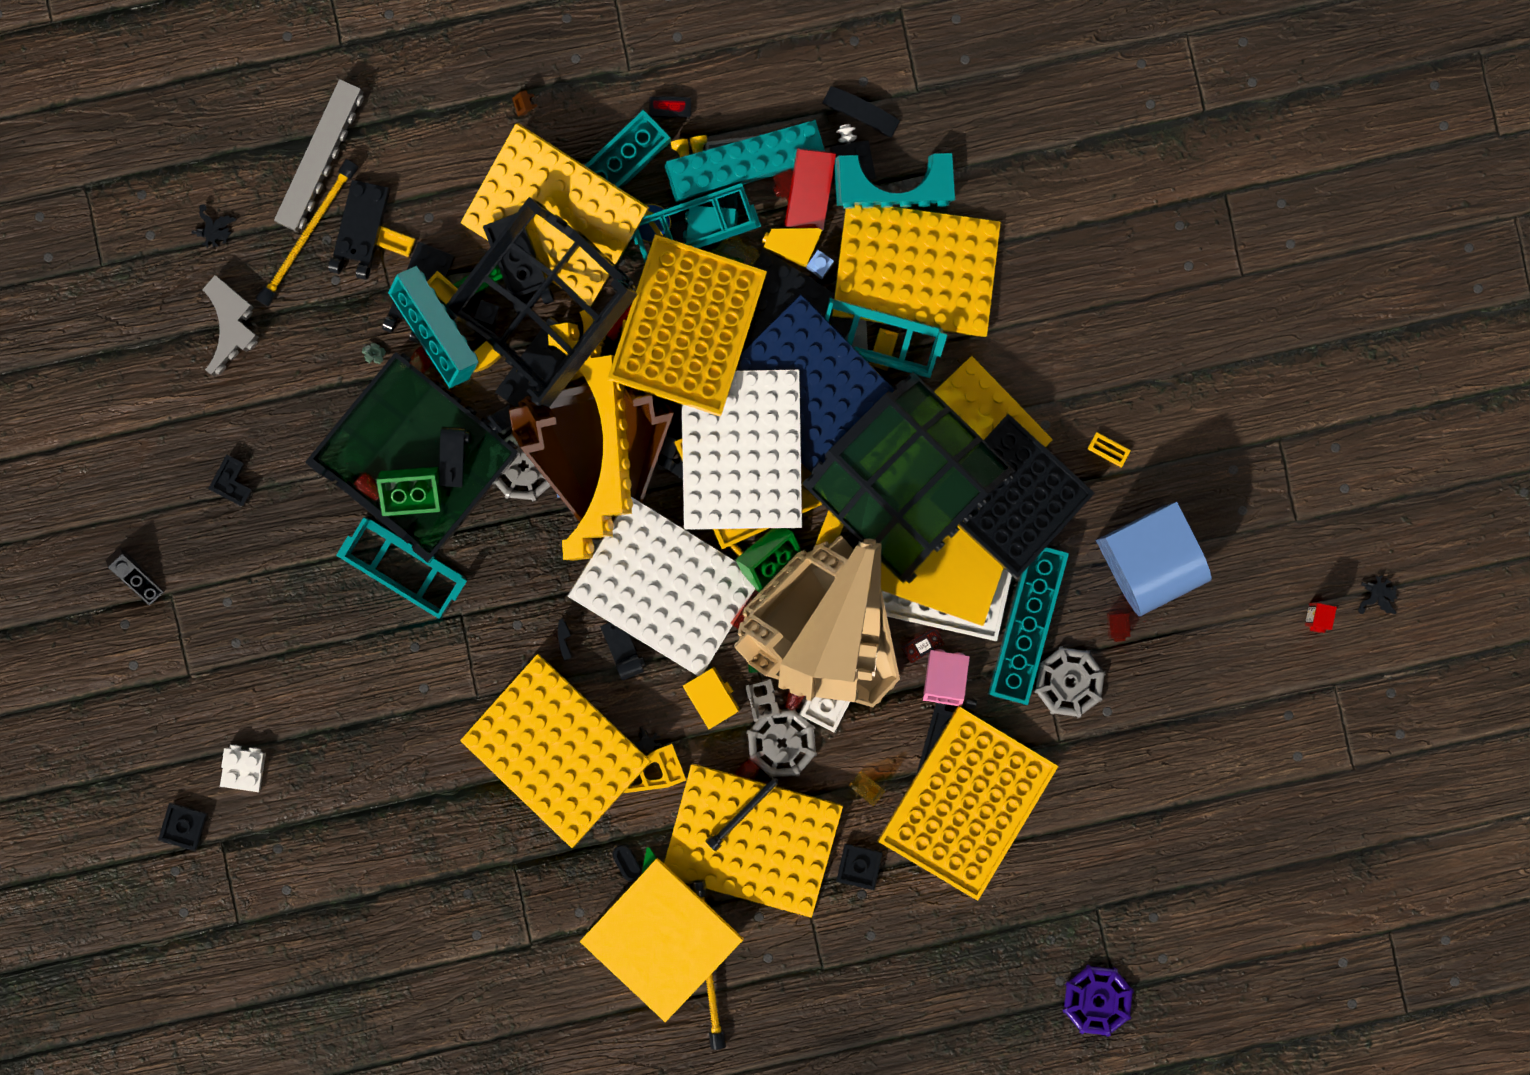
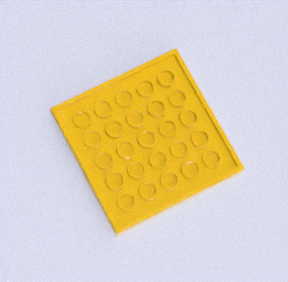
M910 476L898 512L928 483L927 481ZM934 485L903 516L929 544L952 521L930 500L931 496L941 487L938 485ZM897 522L890 532L883 556L903 574L925 548ZM959 526L960 530L952 538L948 536L943 541L945 545L938 552L934 550L915 573L917 577L910 584L906 582L903 585L881 563L882 591L980 626H984L1004 568Z
M657 858L581 939L580 943L666 1022L744 938Z

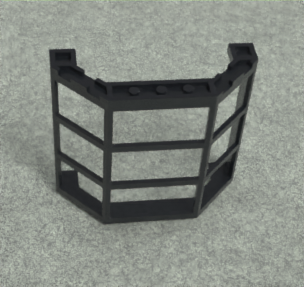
M529 197L446 304L445 308L452 320L456 323L460 321L467 324L494 345L493 349L500 355L503 354L506 357L504 360L509 365L515 366L517 368L516 372L521 377L529 380L528 384L533 389L529 388L527 392L532 396L531 400L536 405L550 407L638 294L635 292L636 289L633 281L584 234L574 230L565 220L557 214L551 213L542 203ZM535 214L542 217L574 241L553 270L514 243ZM579 246L614 278L610 285L617 290V293L600 314L593 310L558 276V273ZM509 248L516 251L548 275L527 304L488 277ZM553 280L595 320L573 349L532 309L533 305ZM483 282H486L522 308L501 337L462 310ZM527 314L568 353L547 382L506 343V340Z

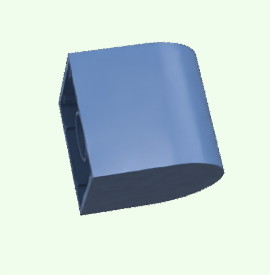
M1177 502L1164 505L1096 540L1122 593L1138 616H1142L1206 584L1212 579L1204 554Z

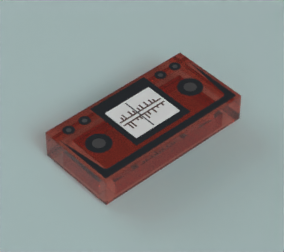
M934 627L901 647L910 663H913L929 654L931 650H936L943 646L944 642Z

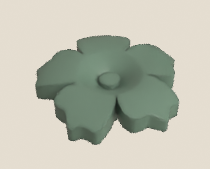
M371 343L370 346L367 345L362 348V353L365 354L366 362L371 363L374 361V363L380 364L383 362V357L386 354L385 349L379 348L380 345L376 343Z

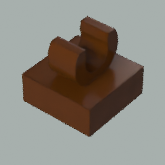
M521 91L512 98L518 116L526 115L537 107V104H531L530 102L534 94Z

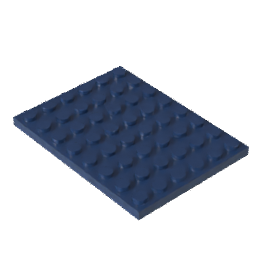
M802 294L740 355L736 371L800 370L801 463L811 473L820 461L822 463L825 462V454L885 393L896 391ZM902 396L895 400L906 412L912 408ZM889 405L840 457L852 466L902 416ZM834 461L819 481L828 489L846 471Z

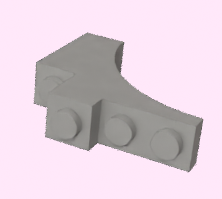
M214 275L202 290L212 301L219 319L220 335L217 350L212 361L205 369L211 375L216 376L223 373L226 369L225 364L239 354V348L245 352L251 351L258 342L256 340L259 337L242 323L243 320L246 321L250 318L254 307L224 281Z

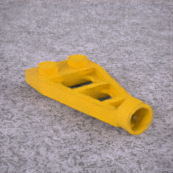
M671 743L656 749L647 755L651 763L657 762L660 765L663 773L661 779L648 780L643 770L640 774L642 783L629 786L623 793L667 788L686 781L673 744Z

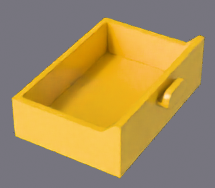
M715 667L683 685L708 729L740 711L739 706L731 695L733 689L728 682H723Z

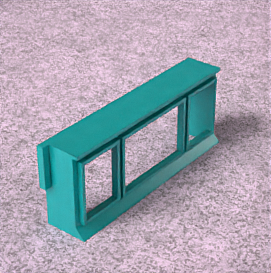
M742 183L645 216L640 225L660 219L666 238L673 240L666 216L712 201L722 231L685 243L686 245L700 248L761 227L754 204H749ZM739 191L749 221L727 229L717 199ZM637 228L633 238L635 244H639L644 262L646 263L648 254L639 228Z
M829 299L824 317L827 321H829L832 309L854 315L847 339L851 345L853 344L860 317L907 329L899 358L853 346L866 361L909 373L914 372L917 375L931 378L937 356L941 357L947 334L943 333V329L836 299ZM913 331L935 337L927 366L905 360Z
M364 517L353 536H347L336 556L438 619L443 618L452 601H456L467 583V578L435 558L431 563H427L412 551V544L406 543L393 532L370 518ZM366 528L386 539L371 565L351 554ZM391 543L432 567L417 594L376 570ZM437 572L456 582L441 609L422 598Z

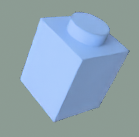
M817 250L806 269L820 279H823L834 261Z

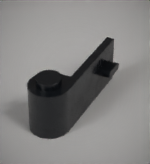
M444 426L441 428L439 486L463 487L464 447H466V443H470V432H467L466 428Z
M610 622L601 625V630L615 660L622 681L643 673V668L646 667L645 661L642 656L638 657L630 635Z

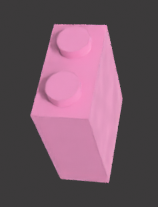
M941 649L931 650L928 658L923 701L962 707L970 656H965V654L959 652L953 654L946 653Z

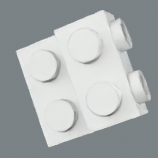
M230 745L229 748H224L220 787L260 792L266 753H262L259 748L249 747V751L242 750V746Z

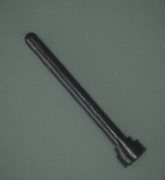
M772 778L717 834L710 835L705 840L706 843L714 851H717L722 846L723 839L778 784V780Z

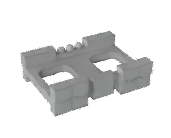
M771 679L753 685H746L754 722L775 715H781L778 703L775 700V690ZM765 685L767 695L756 697L754 688ZM769 703L772 713L760 715L758 707Z

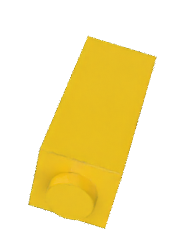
M819 228L771 229L770 233L766 232L762 243L765 244L764 249L806 268L822 234V230Z

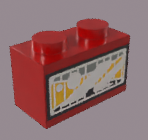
M1309 603L1305 626L1310 627V631L1326 633V630H1332L1337 607L1321 603Z

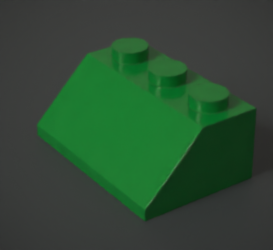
M439 467L380 472L377 478L382 516L441 511Z
M772 528L735 560L742 574L760 592L798 552H801V549L792 531L787 528Z

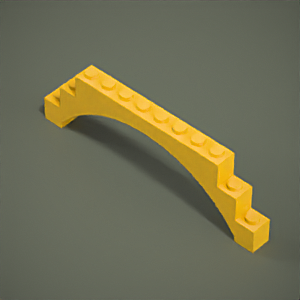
M572 323L550 325L573 349L579 341L580 332L578 325ZM548 334L549 345L559 348L562 352L568 355V353ZM600 344L579 370L592 390L601 418L603 431L601 473L594 497L585 516L567 540H562L563 560L593 558L594 544L592 538L613 536L614 525L611 516L632 514L633 501L630 491L632 484L629 477V443L626 434V402L623 391L625 385L607 380L615 356L600 357Z

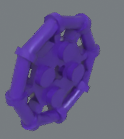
M1086 965L1084 970L1065 983L1066 994L1062 1010L1079 1029V1033L1099 1034L1109 1037L1112 1032L1131 1019V1004L1134 990L1130 988L1115 967L1111 969ZM1094 975L1108 976L1106 981H1097ZM1086 977H1089L1090 982L1085 984L1082 989L1077 986ZM1115 980L1122 991L1117 993L1111 986V983ZM1074 991L1079 993L1078 1004L1072 1005ZM1097 996L1104 1000L1099 1006H1096V1003L1093 1002ZM1124 997L1123 1011L1118 1009L1119 998ZM1079 1009L1087 1017L1084 1022L1081 1021L1074 1011ZM1114 1014L1120 1016L1108 1025L1107 1020ZM1100 1021L1103 1027L1090 1026V1022Z

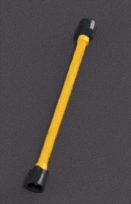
M345 159L338 171L340 174L338 175V180L333 185L334 187L329 191L330 193L325 197L326 199L317 210L318 212L314 214V218L302 233L303 235H301L300 239H298L299 241L294 245L295 247L290 251L286 258L287 260L282 264L283 266L279 268L280 270L271 281L272 283L262 288L255 298L267 307L270 306L276 296L275 291L277 290L278 283H280L279 281H281L280 279L288 271L290 265L295 260L294 258H296L295 256L299 254L298 252H300L302 246L308 240L309 235H311L310 233H312L313 229H315L314 227H316L326 212V208L330 206L329 204H331L332 200H334L333 198L339 192L340 187H342L341 185L344 182L346 183L348 179L351 180L359 166Z
M705 880L691 881L690 889L705 901L704 897H707ZM712 973L706 979L712 1020L709 1038L711 1049L718 1050L726 1047L724 1031H721Z

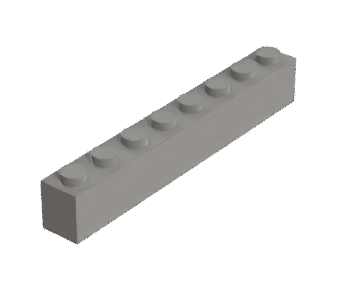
M339 79L274 219L278 224L298 233L300 229L305 227L308 211L311 212L315 205L314 198L316 194H320L323 188L322 181L331 171L332 166L330 164L339 154L340 148L338 147L340 142L344 141L347 137L348 131L346 129L349 123H353L356 117L354 112L357 106H361L364 100L363 91L360 88Z

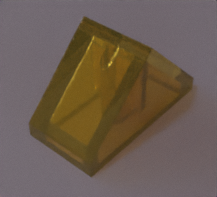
M862 771L859 772L849 785L872 806L886 792L885 789Z

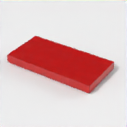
M797 148L785 226L824 229L836 153Z

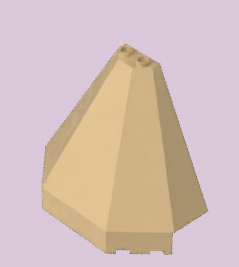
M843 536L837 537L833 543L824 542L816 545L814 550L810 552L805 550L798 552L744 608L743 615L745 618L740 623L738 630L740 637L734 647L750 666L763 675L779 680L782 660L854 551ZM882 590L880 650L876 658L875 677L872 681L861 679L857 681L859 697L856 703L870 707L878 704L886 693L894 688L895 684L900 680Z
M864 539V542L856 546L782 660L778 688L783 690L790 689V693L797 696H806V700L812 701L814 697L856 702L859 697V690H857L858 679L873 680L875 677L877 653L880 650L881 543H876L874 539Z

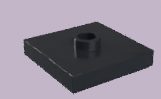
M170 802L158 841L197 851L208 813Z
M844 843L836 882L875 890L883 851Z

